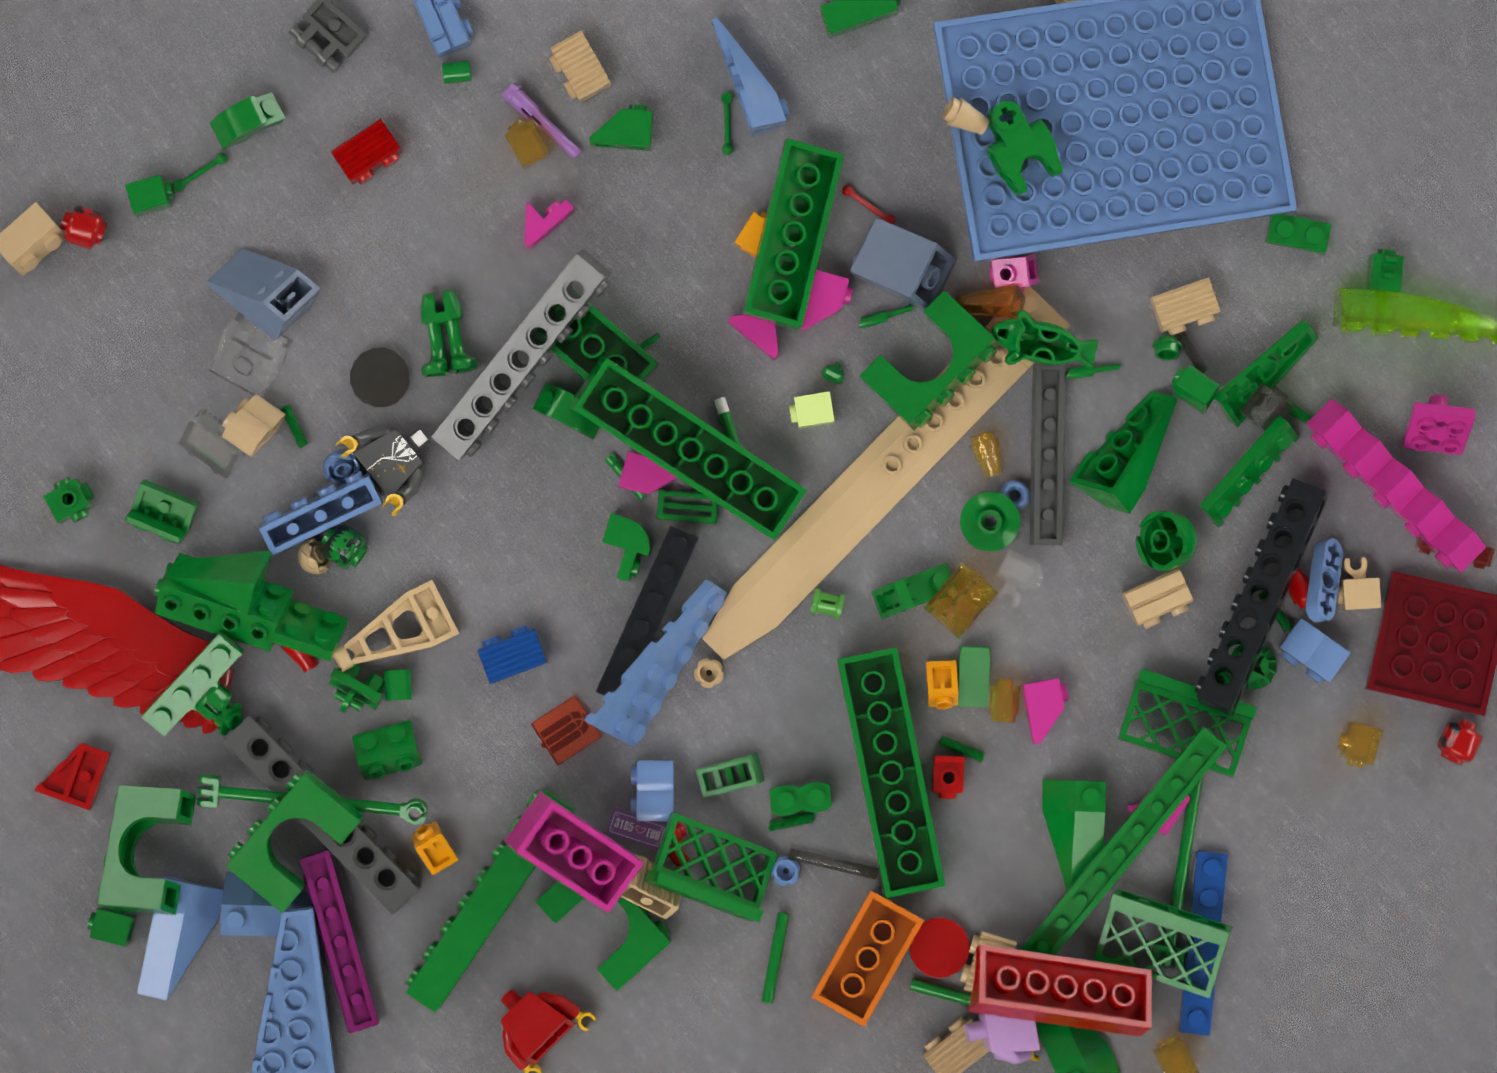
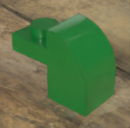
M271 92L256 98L255 96L248 97L218 114L209 124L222 149L247 141L257 131L280 124L286 118Z
M545 383L532 409L594 440L600 427L569 407L575 395Z
M611 513L602 542L625 550L617 579L629 582L630 577H637L641 560L636 559L637 554L650 556L649 537L637 522Z

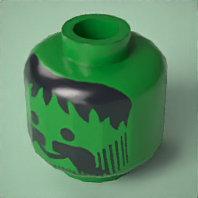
M342 524L337 529L331 527L321 541L325 544L324 556L343 569H347L351 565L356 567L368 550V547L365 546V536L347 524Z

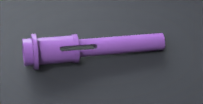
M512 83L501 95L505 99L504 103L512 105L525 120L531 119L568 155L575 159L582 150L539 111L540 106L521 90V85L516 86Z

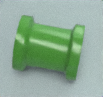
M815 588L810 614L815 615L817 612L834 616L835 620H840L845 594L836 596L823 593L819 588Z

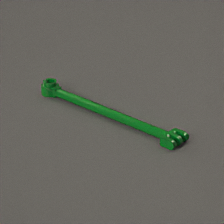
M200 774L198 782L210 784V786H199L198 794L210 796V798H197V805L218 808L220 798L271 803L277 795L283 799L287 792L220 786V775ZM343 798L358 812L397 815L414 825L421 824L428 815V806L420 798H413L407 803L402 802L401 804ZM416 809L420 812V816L412 817L410 811Z
M1203 777L1190 791V801L1186 805L1170 906L1182 909ZM1177 932L1170 935L1169 938L1176 951H1179L1183 948L1176 947ZM1165 940L1164 945L1154 943L1153 953L1157 960H1160V954H1165L1164 957L1172 954ZM1185 953L1179 955L1182 963L1184 960ZM1171 959L1164 962L1163 966L1170 967ZM1175 960V968L1180 969Z

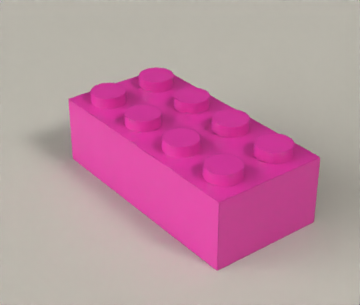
M541 791L504 841L516 853L607 913L611 911L644 864L632 852Z

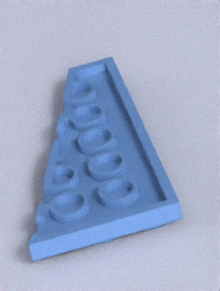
M314 906L288 909L281 915L251 1073H336Z

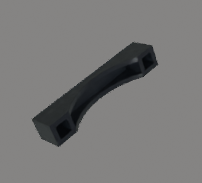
M673 526L669 527L598 685L597 693L605 696L608 691L611 693L615 692L621 685L622 675L652 642L698 542L697 537Z

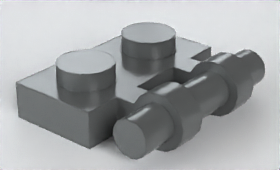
M316 0L304 13L303 18L311 24L305 31L298 24L294 25L289 31L297 40L296 44L302 49L306 48L317 58L316 62L321 67L326 66L332 73H335L341 66L334 58V55L340 51L348 58L368 37L362 29L330 0ZM318 33H321L330 42L325 49L314 40Z

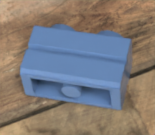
M413 0L439 59L472 45L469 37L474 35L467 18L461 20L457 9L462 8L459 0Z

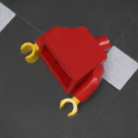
M512 989L501 999V1002L509 1010L501 1019V1024L504 1027L502 1031L504 1052L519 1070H524V1073H529L530 1071L542 1073L541 1067L536 1063L575 1025L572 1021L573 1019H576L577 1025L584 1031L589 1029L581 1024L583 1017L589 1016L596 1021L590 1012H580L579 1006L565 996L543 991L537 995L529 991L522 998L515 989Z

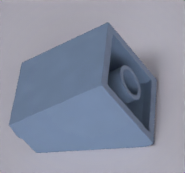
M876 217L873 225L869 226L866 231L865 242L860 252H857L853 257L850 272L860 280L924 311L940 295L957 260L936 242Z

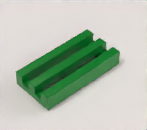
M659 489L657 520L717 524L718 504L712 501V506L664 502L665 496L711 500L702 493ZM663 509L711 512V517L663 514Z

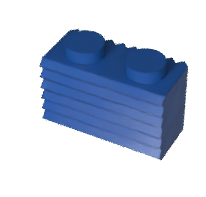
M526 625L510 631L512 637L500 641L499 636L482 642L484 648L477 651L490 684L548 663L536 629L528 630Z

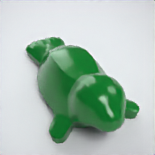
M1025 310L1017 311V319L1007 318L992 327V335L1002 347L1009 351L1004 360L1008 365H1014L1021 360H1029L1046 365L1078 361L1088 367H1092L1094 363L1098 340L1080 341L1071 332L1058 325L1033 320Z

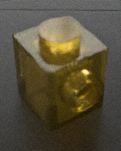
M1349 722L1346 733L1341 732L1338 740L1337 749L1341 750L1339 757L1347 758L1346 765L1364 769L1365 764L1373 765L1383 730Z

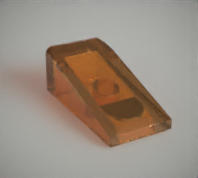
M1008 285L957 295L956 301L970 315L1017 318V311L1024 308L1025 296L1018 285Z

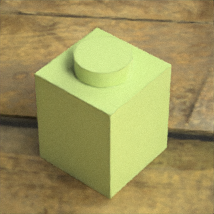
M830 391L794 397V404L789 405L791 422H797L798 429L835 422Z

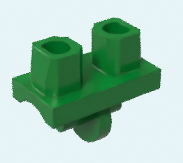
M356 664L343 672L340 668L339 670L335 668L330 675L329 685L337 689L333 697L343 702L339 711L346 713L349 707H352L360 712L364 704L376 711L381 702V693L385 679L376 674H371L365 684L359 682L355 678L359 674L361 667Z

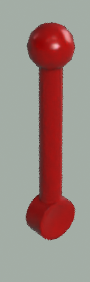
M846 185L842 188L844 196H851L884 221L895 224L896 219L892 214L886 215L855 193L852 186Z

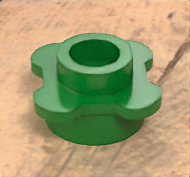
M234 702L232 706L227 705L214 718L215 725L220 727L219 733L221 735H227L230 730H235L242 723V715L240 714L242 706L240 703Z

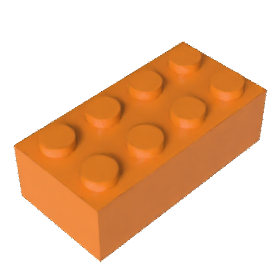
M871 889L815 989L812 998L865 1027L924 919Z

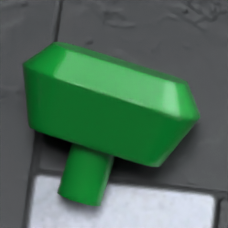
M836 362L834 366L827 365L821 371L822 377L834 384L842 383L844 372L840 370L841 364Z

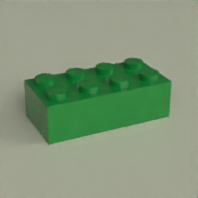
M589 302L590 310L580 321L576 318L569 327L573 331L562 344L557 341L551 349L560 360L584 380H586L601 355L643 382L659 366L654 358ZM555 304L554 312L556 316L564 319L566 316L564 307ZM537 327V338L546 342L547 332L543 328Z

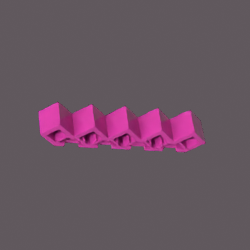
M1330 399L1306 423L1313 433L1311 439L1321 449L1326 447L1343 464L1341 466L1342 469L1351 478L1355 479L1357 477L1374 493L1373 499L1384 509L1388 507L1405 523L1403 527L1415 539L1418 537L1422 539L1436 553L1434 557L1445 568L1448 569L1452 566L1462 573L1486 548L1473 529L1458 520L1440 498L1424 488L1413 472L1394 459L1381 441L1364 430L1349 410Z

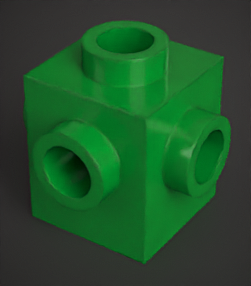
M70 477L53 485L55 490L43 496L55 520L61 524L70 519L73 523L84 519L89 515L87 510L94 507L91 499L95 497L87 482L82 484L80 480H71ZM73 495L74 501L70 504L69 499Z

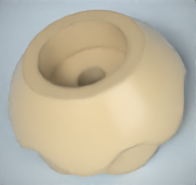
M315 538L302 542L297 557L299 564L306 572L322 574L328 570L331 561L323 554L325 544L316 541Z

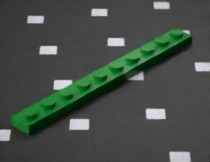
M1202 726L1019 950L1056 955L1228 747L1227 744L1205 726Z

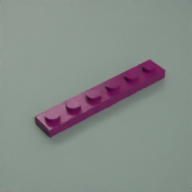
M323 850L298 858L311 907L314 906L315 921L348 1033H354L378 1025V1018L329 850Z

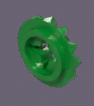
M1241 645L1236 647L1231 656H1240L1244 652V647ZM1266 645L1263 646L1259 658L1261 656L1263 658L1258 664L1263 674L1252 671L1245 689L1255 690L1265 687L1271 683L1277 672V659Z

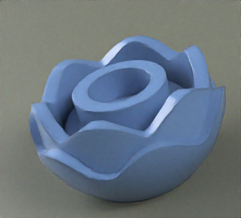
M340 449L330 453L323 464V472L326 479L335 484H342L346 482L345 477L359 471V460L354 453L345 458L341 455L348 450Z

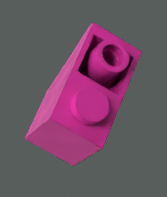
M636 450L635 453L628 451L618 487L649 495L678 478Z

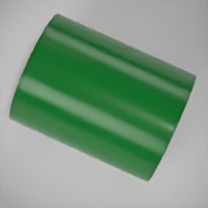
M469 60L442 63L444 84L472 81Z

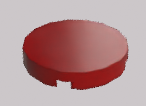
M943 917L931 918L922 923L910 945L911 958L915 966L925 975L935 978L949 977L959 972L966 964L970 949L969 939L964 929L955 921Z

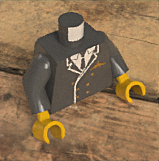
M388 427L366 429L353 436L342 437L335 445L345 444L348 447V451L344 452L341 456L345 458L354 452V455L386 493L387 498L382 507L384 508L389 503L393 504L396 508L391 515L396 516L402 506L419 490L424 475L422 468L424 462L417 452L430 443L429 439L420 428L405 439L397 429L392 430Z

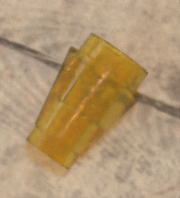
M993 431L972 436L970 438L972 443L970 448L984 472L985 478L1001 474L998 437H995Z

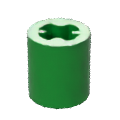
M411 669L384 671L385 701L413 700Z

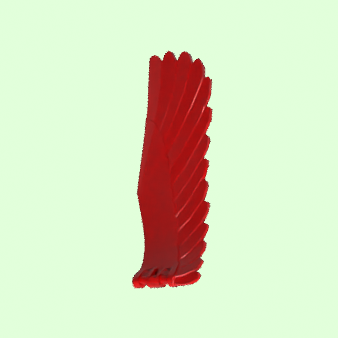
M0 565V670L11 674L31 671L33 677L38 681L51 682L63 680L62 685L69 689H87L88 694L93 697L114 698V706L121 708L140 707V714H143L209 643V641L189 634L170 624L117 588L87 581L27 572ZM232 665L219 678L220 683L226 688L231 685L234 673ZM194 710L187 712L180 720L183 721L185 728H196L202 725V732L204 734H210L218 727L215 725L214 719L207 720Z

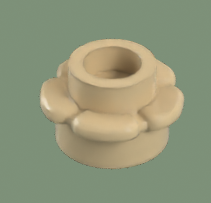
M705 658L698 662V667L694 670V677L696 681L701 683V686L712 688L723 680L724 673L719 661ZM707 670L712 671L711 676L706 675Z

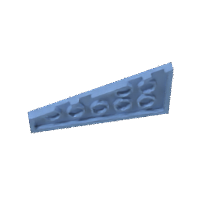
M705 579L684 603L682 615L674 623L669 621L663 628L664 636L657 644L652 641L622 675L619 688L613 693L608 691L601 699L605 704L596 714L590 712L584 720L635 748L637 743L644 737L646 728L653 716L661 709L662 701L668 691L676 684L677 676L683 666L691 659L698 641L706 634L710 621L722 607L728 592Z

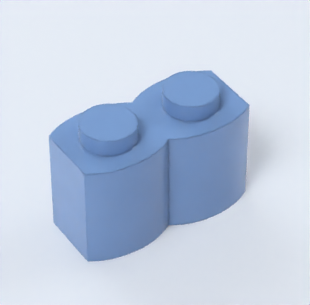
M1298 618L1293 628L1278 647L1283 651L1281 657L1293 666H1296L1298 662L1308 669L1305 674L1319 684L1323 680L1330 683L1350 655L1349 651L1302 618Z
M637 760V767H631V785H637V797H631V815H637V821H668L671 812L674 813V761Z

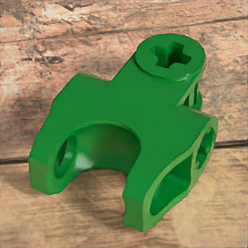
M1012 101L1000 102L990 110L987 115L989 119L988 126L996 142L987 146L986 152L996 173L1006 182L1016 196L1028 191L1021 173L1022 164L1025 159L1031 158L1041 162L1052 178L1063 172L1055 141L1041 119L1028 124L1021 108ZM1008 113L1010 115V119L1008 121L1001 122L999 117L1002 114L1005 115Z

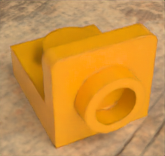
M956 660L926 662L928 707L949 709L952 706H957L959 692Z
M436 821L420 826L410 836L414 848L432 876L458 861L456 853Z

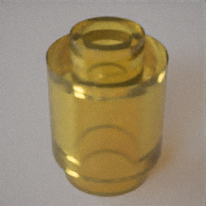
M996 679V685H990L988 714H991L992 722L1015 723L1016 715H1019L1020 686H1014V680Z

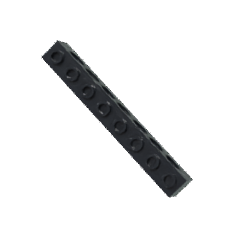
M1292 478L1289 486L1284 485L1278 499V502H1281V506L1277 513L1272 512L1268 520L1266 529L1270 531L1266 540L1261 539L1257 545L1255 556L1258 558L1254 567L1249 566L1243 578V583L1246 584L1242 595L1237 593L1233 600L1231 610L1234 613L1230 622L1225 621L1221 627L1219 638H1222L1218 649L1213 648L1208 657L1207 665L1210 668L1206 677L1201 675L1197 682L1195 692L1198 693L1197 698L1200 704L1233 717L1328 500L1327 491ZM1293 509H1300L1304 512L1303 516L1298 520H1292L1287 515ZM1281 536H1288L1292 539V542L1287 547H1279L1276 545V540ZM1269 563H1276L1280 566L1279 571L1275 574L1265 573L1264 568ZM1258 590H1264L1268 593V597L1264 601L1257 602L1252 599L1253 593ZM1246 617L1256 620L1255 626L1251 629L1242 628L1240 622ZM1236 644L1243 646L1244 652L1240 656L1234 657L1228 654L1231 646ZM1221 672L1232 674V679L1227 684L1218 683L1216 677Z

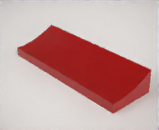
M980 944L976 948L975 973L968 1012L1140 1037L1152 1028V970Z

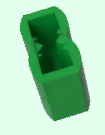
M1188 365L1186 369L1181 366L1172 379L1173 394L1202 414L1207 411L1214 401L1213 396L1220 391V384L1192 365Z
M814 781L803 784L800 787L783 784L769 790L771 813L787 816L801 810L818 813L832 807L830 785L825 782Z

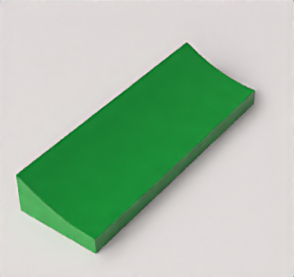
M789 138L784 140L742 314L771 322L794 332L802 328L844 154Z

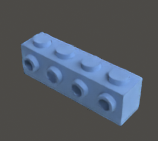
M361 471L352 473L344 478L346 483L337 487L334 484L327 485L317 491L318 496L310 500L302 497L290 504L291 509L281 514L279 510H275L263 516L264 522L260 523L259 530L272 555L382 504V497L370 473L362 474Z

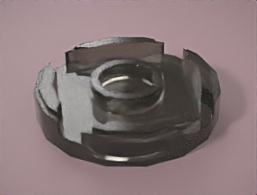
M372 348L363 352L354 361L350 371V385L355 395L363 403L375 408L389 407L398 403L406 394L410 385V370L405 360L395 351L387 348Z

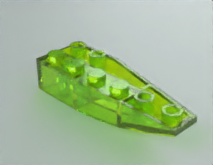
M1350 288L1335 290L1333 327H1341L1340 332L1359 333L1363 329H1371L1372 335L1386 336L1389 333H1394V331H1400L1401 337L1418 338L1419 333L1431 334V339L1449 340V335L1461 336V341L1479 342V337L1491 338V343L1497 344V320L1465 307L1430 297L1402 292Z

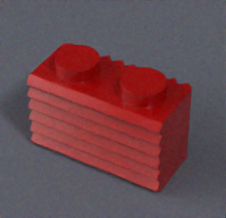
M380 118L330 152L352 184L358 182L362 185L375 176L373 171L382 165L388 168L400 159L398 155L403 151Z

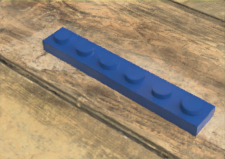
M1196 851L1191 913L1221 922L1228 854ZM1193 937V939L1195 940V942L1201 940V939H1198V938ZM1205 942L1198 946L1205 961L1217 956L1219 945ZM1194 949L1186 952L1185 968L1189 970L1201 964ZM1214 962L1208 965L1211 972ZM1204 968L1189 974L1194 985L1207 988L1209 978ZM1215 984L1210 998L1182 990L1178 1032L1210 1036Z

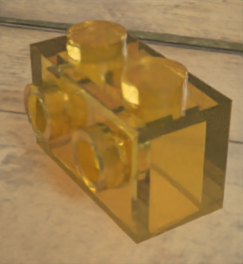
M963 562L924 608L943 627L959 639L982 611L989 606L998 592L981 575Z

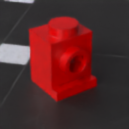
M933 755L932 792H938V798L956 799L957 793H963L965 757ZM946 772L954 774L952 783H945L943 781V775Z

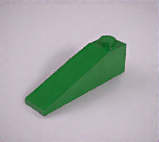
M1151 391L1126 416L1127 422L1115 433L1111 430L1105 436L1107 441L1096 452L1091 450L1083 458L1069 480L1071 485L1107 508L1130 514L1146 489L1177 399L1174 396Z
M1043 779L1042 812L1050 833L1066 891L1103 848L1106 805L1105 781Z
M1035 1022L1037 1033L1054 1073H1120L1109 1045L1096 1030Z

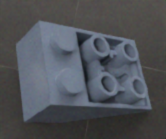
M244 248L205 283L273 341H276L311 308L321 289L298 269Z

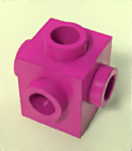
M1035 253L991 260L992 265L990 266L989 274L992 283L995 285V290L1006 289V294L1024 292V287L1039 283Z

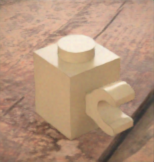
M1350 558L1344 559L1343 569L1352 579L1340 580L1336 605L1340 604L1341 610L1381 608L1380 578H1366V558H1360V567L1357 570L1351 568Z

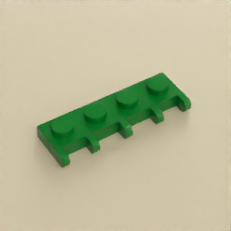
M1280 415L1199 505L1209 519L1219 528L1223 525L1222 518L1230 514L1233 506L1239 507L1241 504L1239 499L1251 490L1254 483L1258 485L1262 481L1260 476L1270 469L1273 461L1279 462L1281 459L1279 454L1287 449L1292 441L1296 442L1299 439V436L1288 421Z

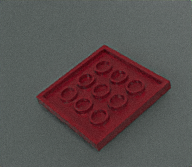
M1391 571L1365 689L1485 716L1497 665V595Z

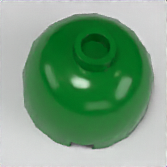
M1156 511L1148 514L1139 525L1142 529L1140 536L1136 537V547L1138 555L1148 567H1153L1157 571H1171L1183 567L1193 557L1197 549L1198 538L1196 530L1190 520L1182 514L1172 511Z

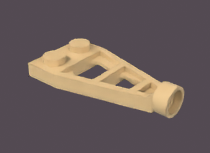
M430 580L403 594L345 645L337 647L333 657L343 672L356 664L432 648L458 635L459 632L433 580ZM412 611L422 628V632L417 637L400 639L396 636L392 627L394 620L403 612ZM379 628H384L391 640V645L378 651H371L366 644L367 636ZM347 649L351 650L354 653V658L352 660L348 652L346 651Z

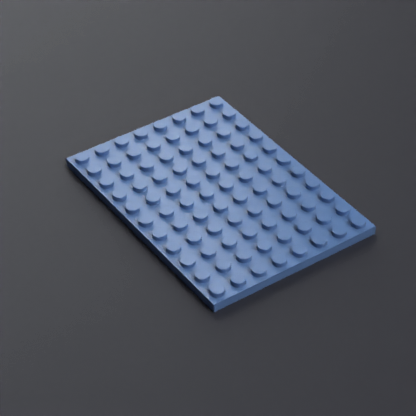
M1079 0L945 20L932 24L946 105L952 97L956 99L963 98L987 118L990 110L1000 102L1012 101L1021 108L1028 124L1037 119H1041L1045 123L1055 141L1058 157L1063 169L1062 173L1052 178L1041 162L1031 158L1025 159L1022 164L1021 173L1028 191L1016 196L1006 182L996 173L987 155L986 147L996 142L989 126L982 135L950 126L973 262L1297 211L1261 0ZM1008 113L1002 114L999 119L1001 122L1008 121L1010 115Z

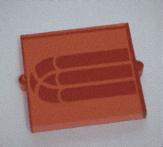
M575 695L531 723V726L542 741L541 746L548 750L557 765H560L602 737L596 727L584 720L589 713H586Z

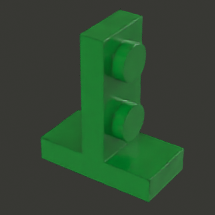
M944 563L873 590L871 593L881 619H885L953 593L957 589L948 565Z

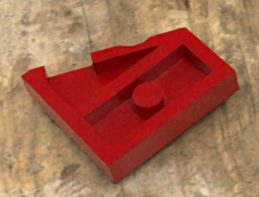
M80 743L66 760L62 761L42 783L36 786L35 791L86 810H91L111 753L85 743Z

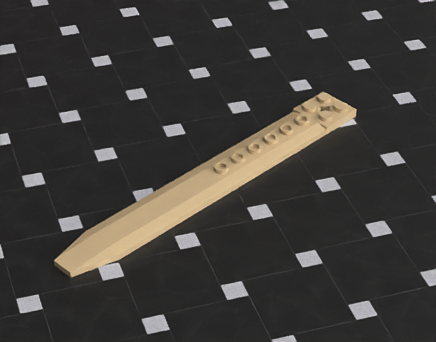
M1029 286L1024 287V292L1018 293L985 326V329L992 335V327L996 323L1007 318L1017 319L1016 313L1018 310H1025L1035 321L1055 324L1066 330L1071 325ZM999 344L996 348V355L989 362H982L975 369L976 374L965 385L961 383L954 390L953 398L946 405H940L932 413V419L924 427H918L913 431L898 416L733 585L702 639L725 660L775 629L1035 362L1021 360L1014 365H1008L1004 360L1009 351ZM949 365L936 378L941 376L947 370Z

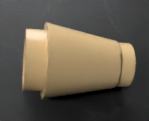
M952 97L942 114V119L947 121V125L979 135L985 132L989 124V119L963 98L956 99Z

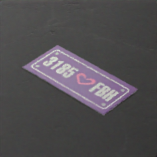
M614 808L606 834L659 850L667 824L657 821H637V815H631L629 812Z

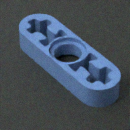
M1333 538L1319 541L1314 547L1306 612L1308 617L1315 623L1331 620L1335 615L1343 550L1340 543ZM1323 574H1324V576H1325V578H1326V581H1327V587H1325V585H1324V583H1323V579H1322V575H1323Z

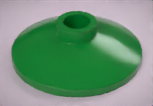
M994 491L981 492L970 498L964 505L960 515L961 531L965 539L973 547L988 552L998 551L1010 545L1016 538L1020 529V514L1014 502L1006 495ZM994 515L997 519L996 525H988L986 517Z

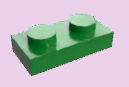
M1285 214L1271 215L1265 243L1324 255L1326 254L1332 224Z

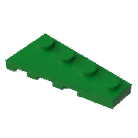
M1301 320L1213 396L1227 419L1237 428L1318 340L1310 325Z

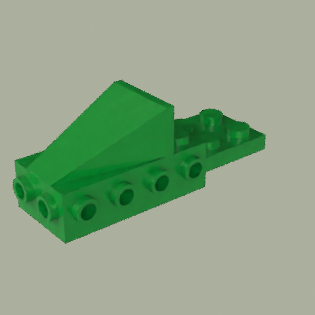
M269 551L194 558L179 553L174 563H168L164 577L158 580L154 591V596L158 597L155 610L157 615L214 634L222 631L230 639L269 652L274 643L327 661H331L349 621V618L339 616L337 613L327 612L312 607L307 603L292 600L294 590L285 588L280 584L267 582L266 576L272 552Z

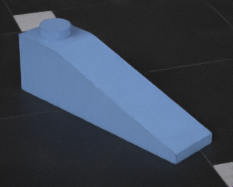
M718 18L712 19L713 29L752 137L786 125L785 117L790 114L785 99H778L776 91Z
M226 872L221 901L220 935L278 936L282 913L233 872ZM302 890L286 910L311 907L308 893Z
M168 875L162 877V879L181 885L176 915L153 913L137 990L138 994L165 1001L169 998L208 934L219 920L223 889Z

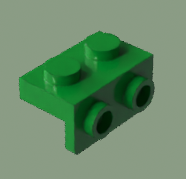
M144 479L139 485L133 507L127 514L125 521L133 524L136 529L160 535L167 542L181 543L190 532L199 502Z
M410 720L352 736L357 764L364 780L380 779L387 774L409 771L416 766L422 765L413 725Z

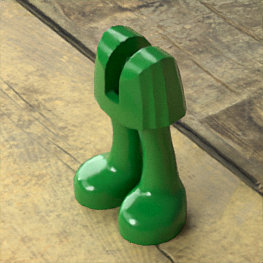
M453 289L442 291L444 312H437L438 306L434 293L423 294L421 324L427 325L431 344L430 362L424 364L421 369L423 377H442L450 374L444 351L442 325H445L452 357V373L460 374L478 369L476 358L467 355L462 343L459 320L464 315Z

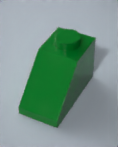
M638 104L629 105V109H621L590 136V146L651 151L653 112L647 110V106Z

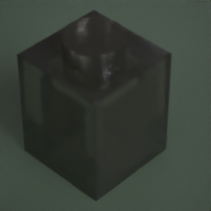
M1261 383L1239 412L1265 432L1279 415L1286 419L1293 410V407L1286 401L1288 395L1275 385L1270 389Z

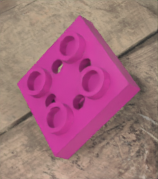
M1441 394L1432 395L1428 403L1414 402L1402 438V448L1439 452L1448 455H1462L1475 420V409L1447 406L1448 398Z

